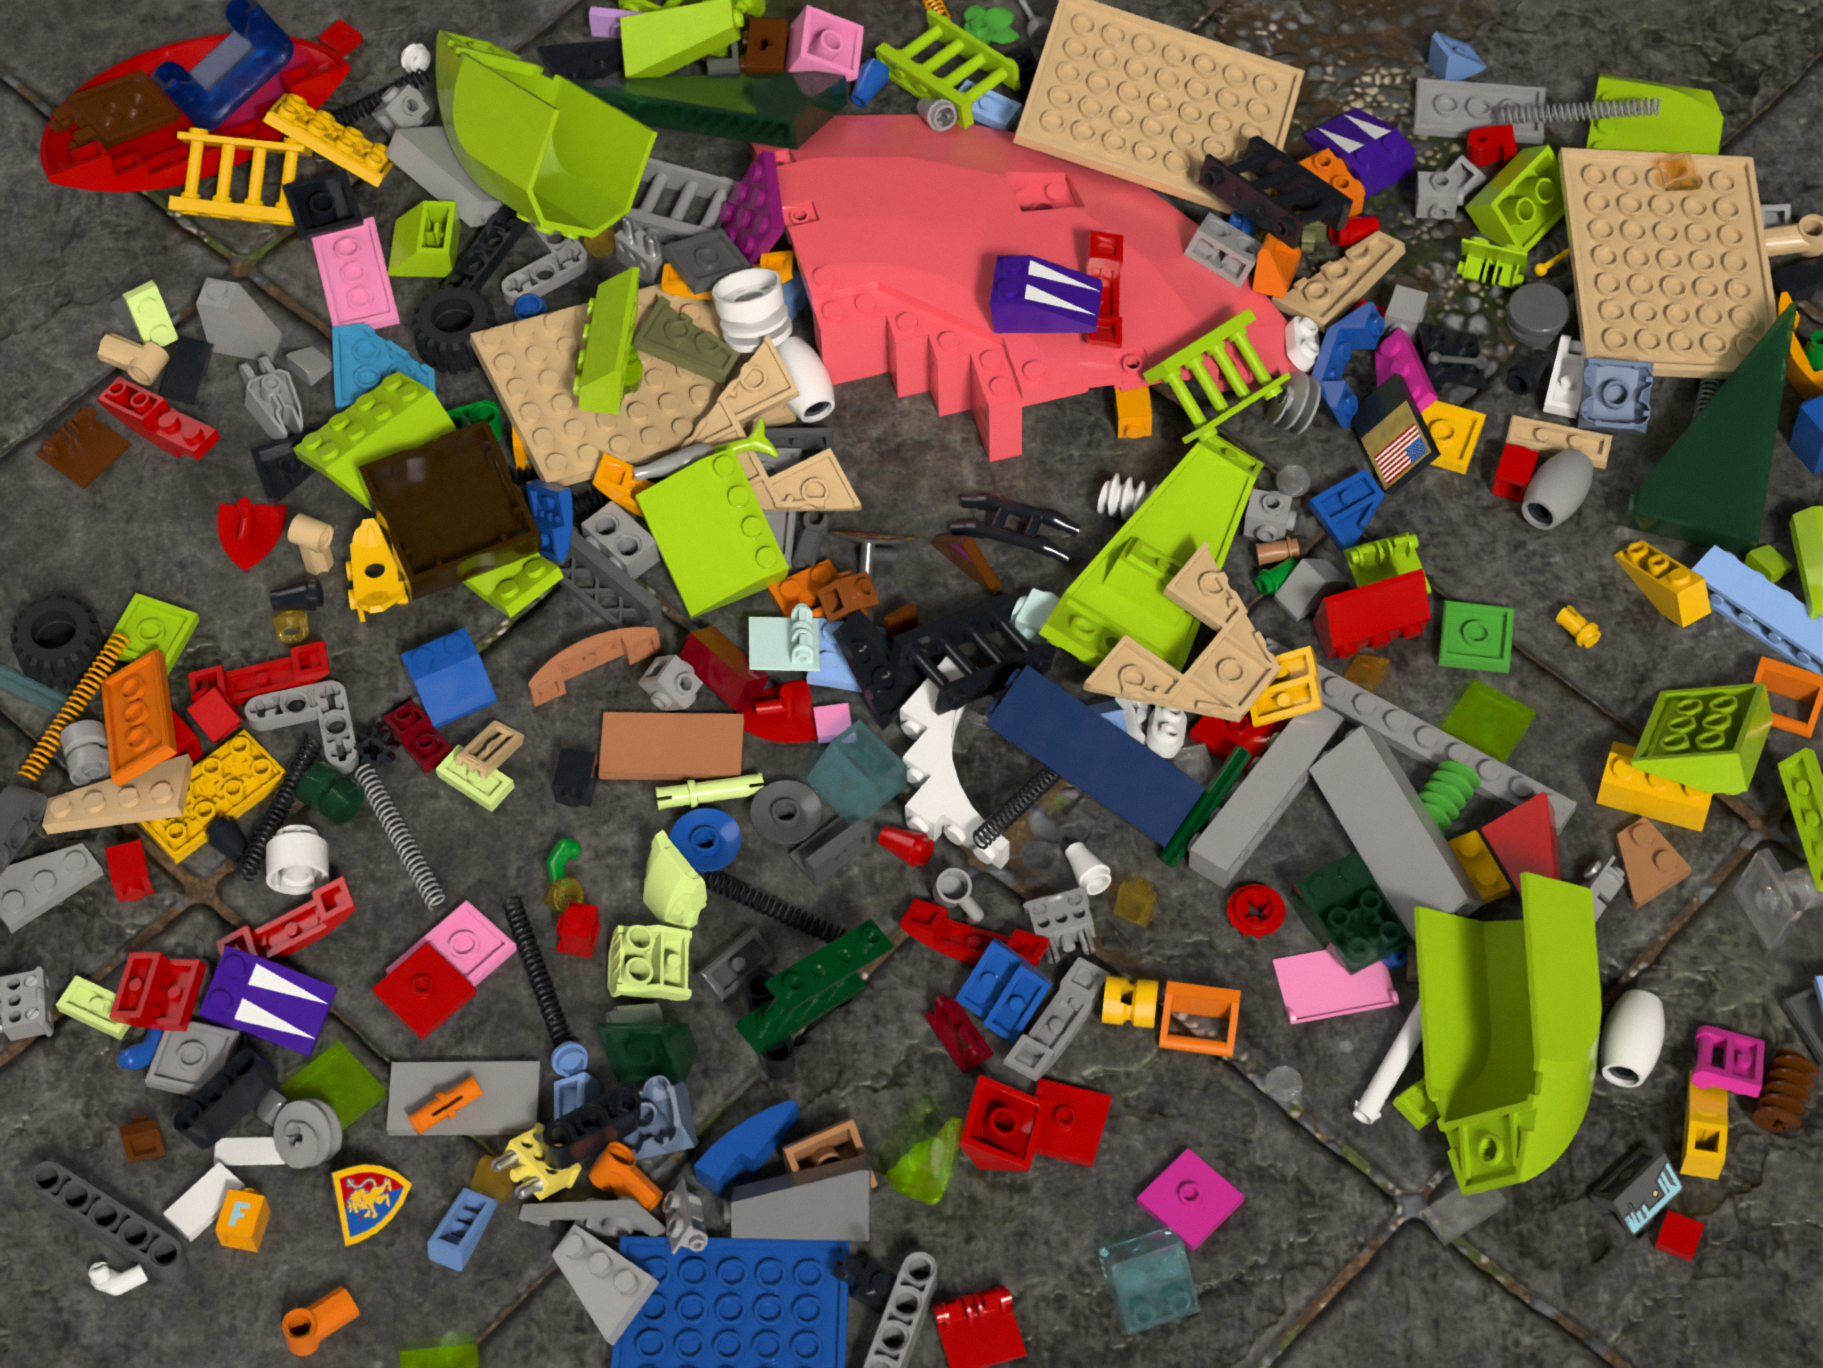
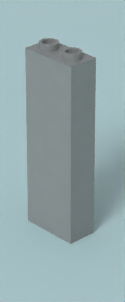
M1361 725L1350 730L1344 736V740L1335 748L1323 752L1318 757V761L1309 768L1310 773L1412 942H1416L1414 907L1421 906L1468 917L1485 903L1379 731Z

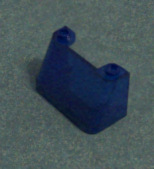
M230 0L225 8V17L235 30L190 72L178 62L166 61L148 75L198 128L210 131L219 127L279 72L294 55V44L291 39L255 0Z

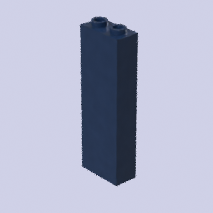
M1026 665L1023 671L1016 668L1005 684L1009 688L1007 694L1002 701L996 697L984 715L989 718L986 722V727L1164 849L1206 787L1029 665Z

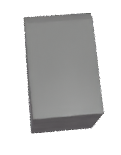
M1303 558L1274 595V600L1297 622L1318 608L1323 598L1338 594L1348 587L1349 581L1327 559Z

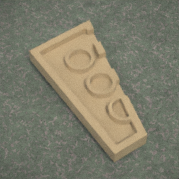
M1378 230L1346 250L1345 256L1340 260L1334 262L1330 260L1321 266V272L1310 279L1303 277L1294 283V289L1287 292L1284 299L1273 296L1271 298L1272 303L1278 310L1293 318L1296 316L1310 318L1315 322L1318 330L1325 334L1327 329L1334 325L1405 253V243Z
M185 754L161 762L120 787L112 782L110 778L48 798L42 826L48 835L183 816L193 762L189 754Z

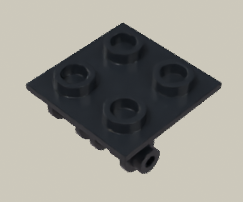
M1419 322L1420 334L1416 341L1421 354L1419 358L1435 392H1440L1446 382L1486 391L1487 385L1483 369H1478L1472 364L1450 362L1432 364L1428 360V355L1432 351H1437L1440 355L1476 358L1480 355L1477 336Z

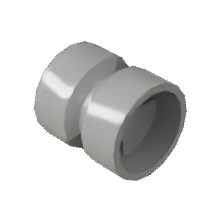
M82 720L67 726L61 732L59 738L64 756L67 758L66 765L71 782L77 786L85 787L110 779L111 773L104 724L95 720Z

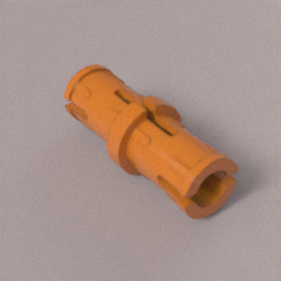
M470 1075L466 1080L445 1093L442 1091L436 1093L434 1100L412 1114H408L407 1118L415 1132L420 1136L445 1118L451 1120L456 1117V1111L475 1099L482 1097L483 1092L474 1077Z

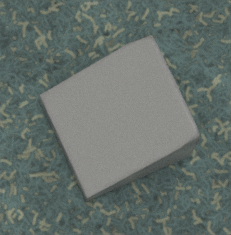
M1462 154L1446 171L1457 172L1458 186H1464V199L1489 181Z
M1791 204L1760 205L1764 228L1791 224Z
M313 346L290 352L285 356L288 368L310 387L334 369L333 362Z

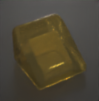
M1689 151L1658 162L1665 191L1698 190L1702 188L1695 161Z
M1357 655L1343 678L1375 695L1389 672L1390 660L1383 657Z

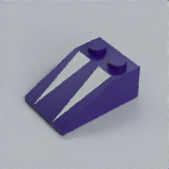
M1357 107L1305 133L1303 139L1316 154L1329 148L1336 158L1339 157L1343 160L1351 176L1362 183L1365 189L1364 199L1412 175L1415 157L1414 147L1397 128Z
M1032 255L997 256L990 298L994 333H1097L1103 287L1102 279Z
M226 946L198 1015L211 1024L239 1031L243 1035L311 1058L338 988L259 956Z

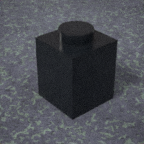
M561 748L552 784L556 803H562L568 807H591L599 774L596 752Z

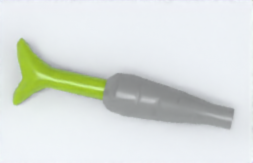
M761 417L753 432L745 439L714 447L706 443L695 444L666 455L647 465L632 468L637 482L648 478L671 476L700 459L733 447L736 455L748 451H757L778 458V451L764 436L766 425Z

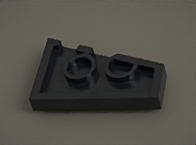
M859 609L832 634L883 731L900 716L901 707L925 680L911 665L897 670L889 662L893 645Z

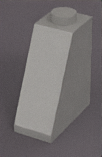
M207 277L196 305L207 342L214 344L213 352L259 360L258 358L267 356L270 362L273 363L283 339L282 332L239 283Z

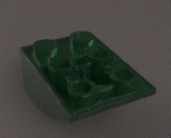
M1357 851L1293 884L1288 900L1308 931L1350 976L1414 943V940Z

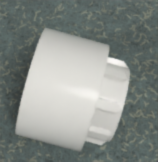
M306 825L285 826L279 829L275 836L267 843L266 882L268 886L280 893L299 895L309 894L329 882L328 844L323 838L318 836V832L314 828Z

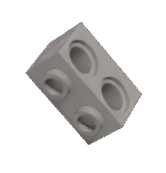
M1209 212L1193 236L1184 255L1241 288L1257 262L1258 252L1262 243Z
M613 500L581 524L583 538L634 580L660 561L659 549L653 537Z

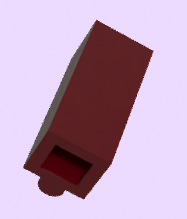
M712 626L694 630L684 640V647L679 658L690 664L695 671L694 674L738 714H745L750 705L758 702L769 675L763 670H749V657L716 627Z

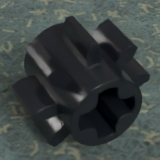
M377 722L372 727V733L366 728L360 731L359 736L364 741L358 742L354 749L360 751L363 757L361 759L362 764L366 761L374 763L375 769H379L383 764V759L391 764L397 758L392 751L398 749L401 746V742L395 741L393 736L394 728L389 730L381 728L380 722Z

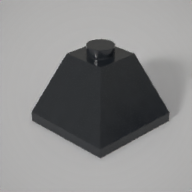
M346 169L282 185L300 241L364 225Z

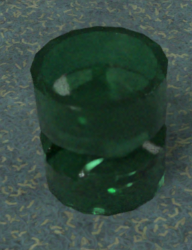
M320 761L312 765L305 772L297 787L296 796L299 801L311 809L319 810L323 817L338 826H342L348 823L360 809L364 800L365 790L364 787L350 778L342 777L341 772Z

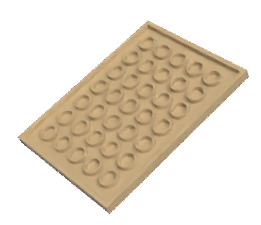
M1059 0L1013 143L1230 214L1232 211L1237 210L1198 183L1205 155L1211 154L1226 165L1244 159L1249 138L1257 135L1283 151L1305 71L1093 0ZM1250 171L1240 174L1249 181L1259 178ZM1272 187L1264 191L1270 195Z
M1561 147L1558 161L1583 364L1585 358L1654 363L1653 376L1782 382L1786 376L1753 157Z
M662 283L641 288L638 292L637 317L620 414L613 415L578 410L579 396L573 395L575 375L582 376L583 371L578 369L580 349H587V344L583 343L585 323L591 324L592 318H587L589 302L470 334V344L540 480L564 487L593 479L603 453L636 467L677 452L685 440L690 438L695 432V427L702 418H706L716 405L717 399L729 383L736 379L745 362L748 363L756 352H738L740 354L739 362L727 383L723 385L634 349V338L661 296L669 300L670 307L679 314L685 312L693 318V324L703 332H711L724 342L723 331L720 328L721 318L716 312L714 300L692 299L672 295L662 291ZM784 403L742 424L741 427L745 434L749 435L753 432L761 417L764 419L765 428H774L795 422L796 415Z

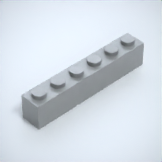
M1324 705L1322 709L1288 718L1285 729L1282 732L1276 731L1271 737L1267 746L1268 750L1263 757L1257 756L1252 761L1245 780L1242 783L1237 781L1231 788L1227 797L1228 801L1223 808L1218 806L1212 812L1207 823L1208 827L1202 834L1197 832L1193 836L1187 848V851L1190 852L1188 867L1225 889L1312 777L1309 768L1318 761V757L1323 752L1333 749L1343 737L1345 718Z

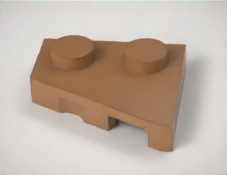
M1645 816L1616 835L1615 843L1618 855L1623 861L1622 870L1625 873V881H1628L1631 892L1630 901L1635 910L1690 875L1692 868Z

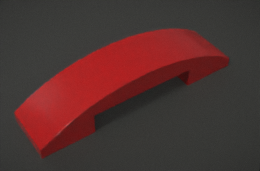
M1092 230L1089 233L1085 274L1102 279L1103 287L1097 333H1085L1087 344L1118 349L1122 346V317H1119L1120 269L1123 264V235Z
M323 640L290 648V657L227 672L222 665L189 672L191 698L206 686L210 690L214 687H221L234 705L247 704L251 698L258 695L313 684L330 673L326 643Z
M341 876L312 891L313 900L255 930L247 925L216 941L220 956L222 957L225 947L229 946L273 962L314 943L339 926L357 908L347 879Z
M918 899L913 900L900 921V928L921 943L944 955L972 965H977L995 937L1035 967L1038 966L1050 945V939L1015 929L1012 936L1007 937L948 919V908Z

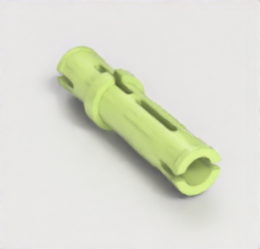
M762 772L697 783L693 779L687 780V784L655 787L657 798L672 796L671 798L657 800L658 810L690 805L691 808L698 807V803L756 796L764 786L749 787V785L764 783Z

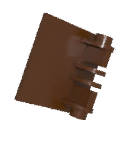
M89 405L85 408L80 407L72 421L66 420L63 423L64 428H57V432L49 440H44L42 442L43 447L36 453V456L83 489L92 483L131 446L130 442L95 419L97 413Z

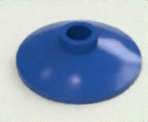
M713 808L695 809L684 814L676 821L669 836L670 841L692 868L700 873L714 872L726 867L735 859L741 847V832L736 821L727 813ZM703 844L712 845L710 848H700Z

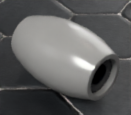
M1566 449L1548 459L1537 470L1529 482L1522 503L1523 516L1531 525L1539 529L1549 530L1566 521L1577 511L1585 500L1593 479L1594 466L1589 457L1579 450Z

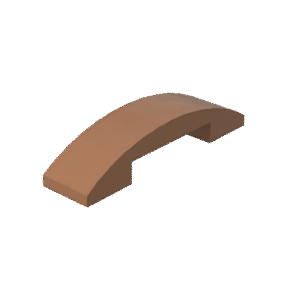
M629 627L611 630L581 640L561 651L544 664L529 681L528 687L533 706L536 707L566 694L565 680L622 655L625 656L629 665L661 652L657 629L655 627Z

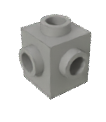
M410 84L399 88L394 85L381 95L380 98L383 101L371 115L392 138L396 129L418 128L424 122L422 116L430 108L424 102L422 94L417 89L411 87Z
M1418 171L1415 189L1416 218L1455 219L1457 206H1463L1464 186H1458L1457 172Z
M1252 488L1245 516L1244 536L1259 538L1265 542L1285 540L1287 530L1294 531L1297 511L1291 510L1293 496L1284 495L1278 491L1269 492Z
M675 654L656 657L638 684L651 696V702L656 707L664 711L688 708L697 697L695 693L703 682L694 674L693 667Z

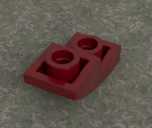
M412 699L382 718L388 729H395L393 736L397 741L401 742L403 749L425 774L439 766L453 751L452 746L433 728L430 718Z

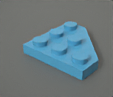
M365 323L332 326L334 391L337 414L342 413L353 405L358 397L369 393L379 386L384 378L398 371L431 389L437 397L436 376L433 368L425 363L420 364L410 357L409 352L391 340H384L375 333L373 328Z

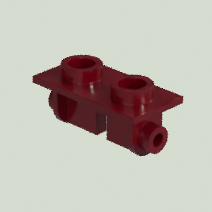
M941 995L934 1000V1010L925 1014L924 1018L962 1073L994 1056L993 1051L961 1005L955 1001V998H947L945 995Z

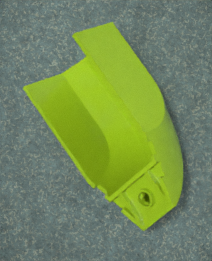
M439 30L436 43V86L443 125L456 158L469 177L480 188L517 212L516 217L535 223L534 228L550 235H553L554 230L560 231V234L575 240H578L580 236L596 237L630 212L658 132L567 78L555 74L554 79L542 74L544 67L520 60L521 56L492 42Z
M1529 872L1520 873L1524 920L1482 922L1421 906L1414 907L1426 1092L1429 1100L1435 1102L1440 1118L1436 1121L1439 1130L1446 1133L1451 1148L1447 1153L1462 1195L1468 1196L1522 1183L1539 1175L1562 1155L1583 1121L1596 1074L1602 1011L1593 894L1590 888Z

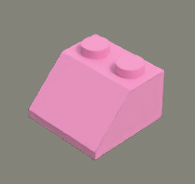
M806 5L791 24L784 76L811 86L855 81L859 73L864 26Z

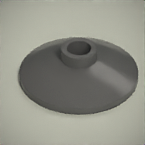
M781 780L765 786L756 794L751 804L750 817L756 832L767 841L782 845L795 844L807 839L816 831L822 818V806L818 795L809 786L798 781ZM784 816L792 817L791 820H781Z

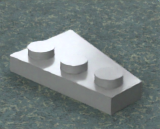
M83 843L8 865L0 876V919L12 934L104 875L103 870Z
M576 1224L572 1226L552 1253L554 1260L601 1334L610 1345L614 1346L659 1282Z

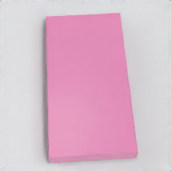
M374 216L364 218V225L312 238L332 326L365 323L373 329L400 324Z

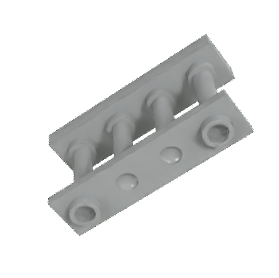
M648 158L641 181L651 183V186L640 208H631L627 215L633 217L634 223L645 232L656 235L657 241L663 246L713 231L712 229L720 214V208L730 198L738 181ZM664 187L681 191L670 217L652 214ZM694 195L712 200L701 224L698 226L682 222ZM625 216L604 231L613 234L619 232L623 228L622 219Z

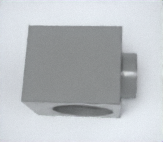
M1396 284L1385 314L1383 335L1390 336L1400 327L1409 334L1412 343H1415L1419 333L1418 324L1423 322L1426 313L1429 293Z

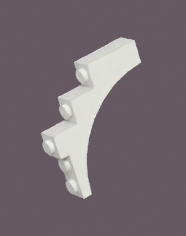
M947 656L937 666L950 682L965 676ZM927 678L900 709V725L903 732L911 739L917 740L902 757L903 775L911 785L920 788L905 805L906 824L911 831L926 833L928 838L934 842L944 832L951 842L956 845L962 844L966 846L982 862L986 864L992 863L1002 869L1009 860V841L1000 835L995 841H992L991 845H988L987 849H981L976 846L972 837L973 831L977 830L985 821L973 808L964 793L952 759L956 728L967 704L958 710H951L938 716L934 709L939 690ZM975 836V839L978 842V844H980L981 846H985V844H983L978 839V837Z

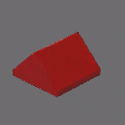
M979 1075L958 1144L980 1170L1027 1172L1030 1170L1048 1102Z

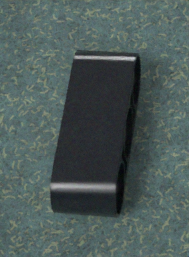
M756 969L751 971L744 980L748 1014L775 998L764 985L768 979L774 976L768 970ZM759 989H765L769 991L764 995L754 994V992ZM791 1035L759 1054L762 1068L770 1078L781 1080L789 1077L794 1072L795 1054ZM776 1053H782L786 1055L783 1059L774 1060L770 1058L772 1055Z
M245 1049L240 1051L180 1107L173 1120L174 1128L200 1149L211 1148L274 1088L278 1080L277 1071L253 1050Z
M628 1086L617 1087L550 1122L545 1126L542 1136V1159L544 1163L555 1170L566 1169L604 1149L609 1142H617L635 1132L640 1125V1094L634 1088ZM587 1127H596V1129H588ZM555 1144H564V1146H555Z

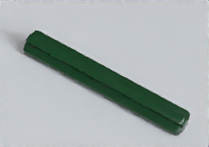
M1239 745L1235 746L1160 854L1159 859L1171 868L1177 866L1186 853L1193 836L1201 831L1212 812L1217 808L1249 762L1251 753Z

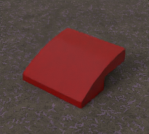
M130 952L109 1018L112 1021L136 1027L187 1032L207 966L200 959H167L162 952Z

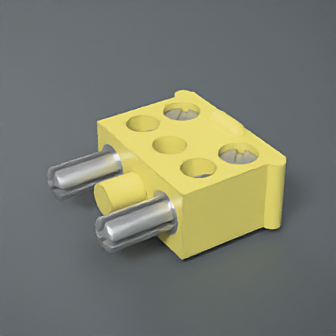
M536 1123L533 1129L510 1140L504 1154L491 1161L492 1170L494 1169V1172L498 1173L510 1167L511 1171L509 1174L512 1181L518 1182L522 1180L523 1184L515 1189V1194L519 1199L534 1193L539 1200H542L565 1187L572 1188L581 1171L579 1163L562 1170L552 1169L544 1163L542 1159V1136L545 1126L541 1123Z

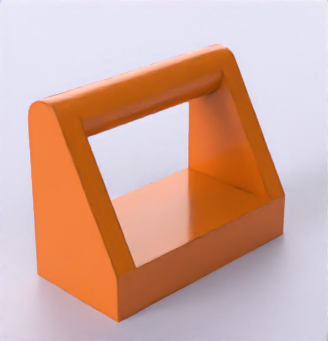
M1268 232L1258 252L1252 291L1284 299L1300 264L1302 252L1299 245L1297 248L1292 249Z
M1762 656L1753 683L1765 682L1767 691L1814 705L1808 723L1772 712L1773 722L1771 726L1811 739L1823 703V675Z
M1167 981L1159 1048L1233 1058L1241 991ZM1171 1012L1229 1019L1227 1042L1168 1034Z

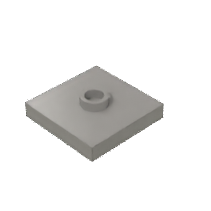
M195 1021L189 1022L187 1032L164 1030L145 1078L146 1086L192 1097L235 1056L241 1040L240 1032Z

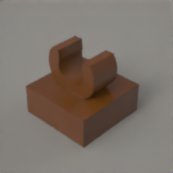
M147 1113L132 1116V1124L120 1126V1136L129 1163L166 1156V1145L158 1119L148 1121Z

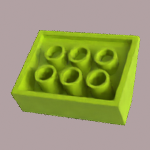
M733 447L700 459L635 495L636 502L690 619L768 589V586L786 579L789 566Z
M1766 683L1660 691L1631 760L1632 767L1710 794L1724 793L1726 795H1737L1748 791L1773 722Z

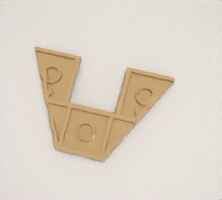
M769 335L765 336L764 342L748 363L745 362L739 375L729 383L717 399L716 405L706 418H702L695 427V432L690 438L685 440L679 450L695 444L706 443L714 447L745 439L747 436L741 427L742 424L800 396L796 384ZM831 448L771 477H768L755 451L737 454L763 512L859 511L862 509L859 499Z
M1204 542L1166 586L1163 595L1218 632L1216 637L1183 675L1125 634L1088 677L1083 689L1099 694L1240 722L1278 676L1281 667L1274 655L1267 650L1266 641L1260 631L1256 632L1247 617L1248 611L1237 592L1228 585L1227 575L1224 571H1220L1208 551L1210 546Z

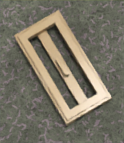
M494 720L457 754L455 764L462 766L466 763L468 764V771L474 773L478 769L480 770L479 776L486 779L523 744L524 735ZM498 732L502 733L495 740H492L477 757L473 756Z

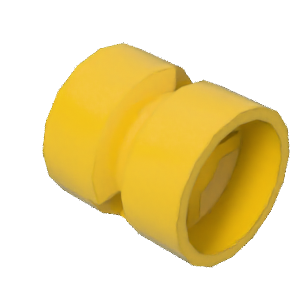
M1107 975L1102 1023L1123 1025L1126 1020H1129L1133 1027L1154 1029L1159 981L1138 979L1134 984H1131L1127 977ZM1122 999H1132V1005L1122 1003Z

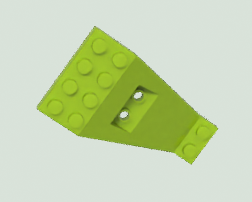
M398 371L384 378L382 383L369 393L358 397L355 403L345 411L332 416L329 422L319 430L306 435L302 442L295 446L293 450L299 460L332 480L371 511L360 486L359 466L402 450L425 446L439 437L458 429L431 389ZM537 553L462 583L491 606L511 618L564 576L557 565Z
M1216 434L1202 443L1198 441L1064 592L1039 634L1045 637L1052 645L1063 648L1076 656L1083 664L1094 668L1100 665L1126 634L1181 673L1201 621L1164 596V590L1204 542L1210 546L1208 551L1221 571L1255 480L1264 463Z

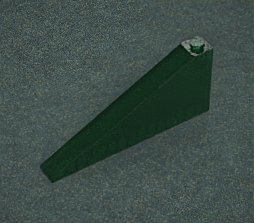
M821 71L570 80L644 125L794 150L802 146L847 106L846 75Z
M1790 303L1644 479L1635 495H1629L1625 507V514L1630 515L1628 528L1708 548L1716 545L1724 551L1746 556L1748 552L1755 549L1759 542L1797 304Z

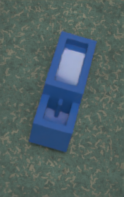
M789 1100L772 1106L748 1118L727 1132L694 1165L696 1182L721 1197L742 1169L756 1176L798 1122V1103Z

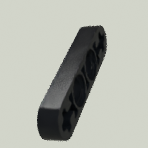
M503 204L446 278L441 289H445L446 285L453 284V287H459L460 284L467 285L469 290L473 287L481 290L526 230L529 222L519 218L515 219L517 212ZM497 237L503 239L499 246L495 248L487 247L491 239ZM476 262L484 263L480 271L474 273L468 271L472 264Z

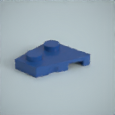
M1365 468L1311 498L1308 506L1344 555V549L1355 546L1382 503L1385 494Z

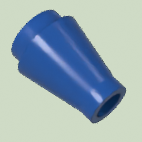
M869 58L866 63H862L850 100L859 107H867L870 100L889 81V68L883 62L873 58Z

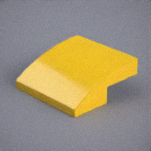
M1311 646L1274 656L1281 669L1278 676L1250 708L1252 723L1255 728L1323 708L1315 653Z

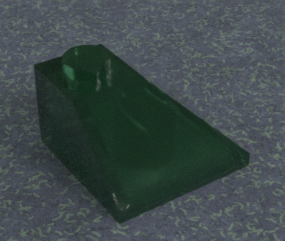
M598 1022L596 1026L617 1081H648L650 1078L661 1075L671 1082H686L699 1051L689 1023Z

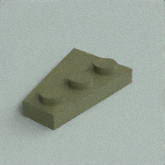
M663 296L656 303L634 338L633 348L723 385L727 383L736 368L740 356L738 352L714 334L703 332L695 326L693 318L685 312L679 314L670 307V301Z

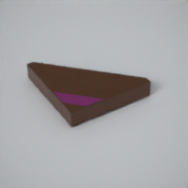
M939 535L931 541L934 548L989 594L995 595L1002 589L1000 581L972 537Z

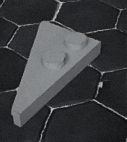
M619 1197L618 1200L609 1201L588 1198L585 1202L523 1204L519 1216L522 1221L550 1226L551 1220L573 1221L574 1224L590 1234L613 1236L619 1239L620 1236L631 1237L633 1232L648 1234L650 1237H669L666 1234L667 1228L641 1207L639 1201L631 1197Z

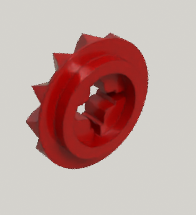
M1251 884L1239 888L1231 895L1227 904V916L1231 922L1232 929L1236 928L1239 930L1243 937L1251 935L1260 939L1267 934L1274 935L1280 925H1283L1286 912L1285 904L1281 896L1272 888L1260 884ZM1249 906L1255 910L1264 909L1262 912L1263 920L1257 916L1248 917L1250 912Z

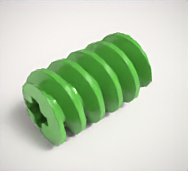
M1444 760L1439 763L1437 770L1430 776L1429 782L1424 784L1422 791L1418 794L1443 836V830L1446 831L1451 828V820L1458 818V810L1465 808L1466 799L1472 798L1474 794L1473 789L1479 788L1481 784V779L1474 770L1463 763L1453 760Z

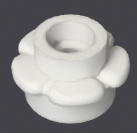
M421 43L408 45L403 50L401 56V65L403 68H406L408 73L416 72L417 68L425 71L431 61L430 53Z

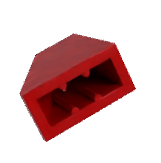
M1544 791L1481 828L1521 897L1520 873L1529 872L1561 881L1555 811Z

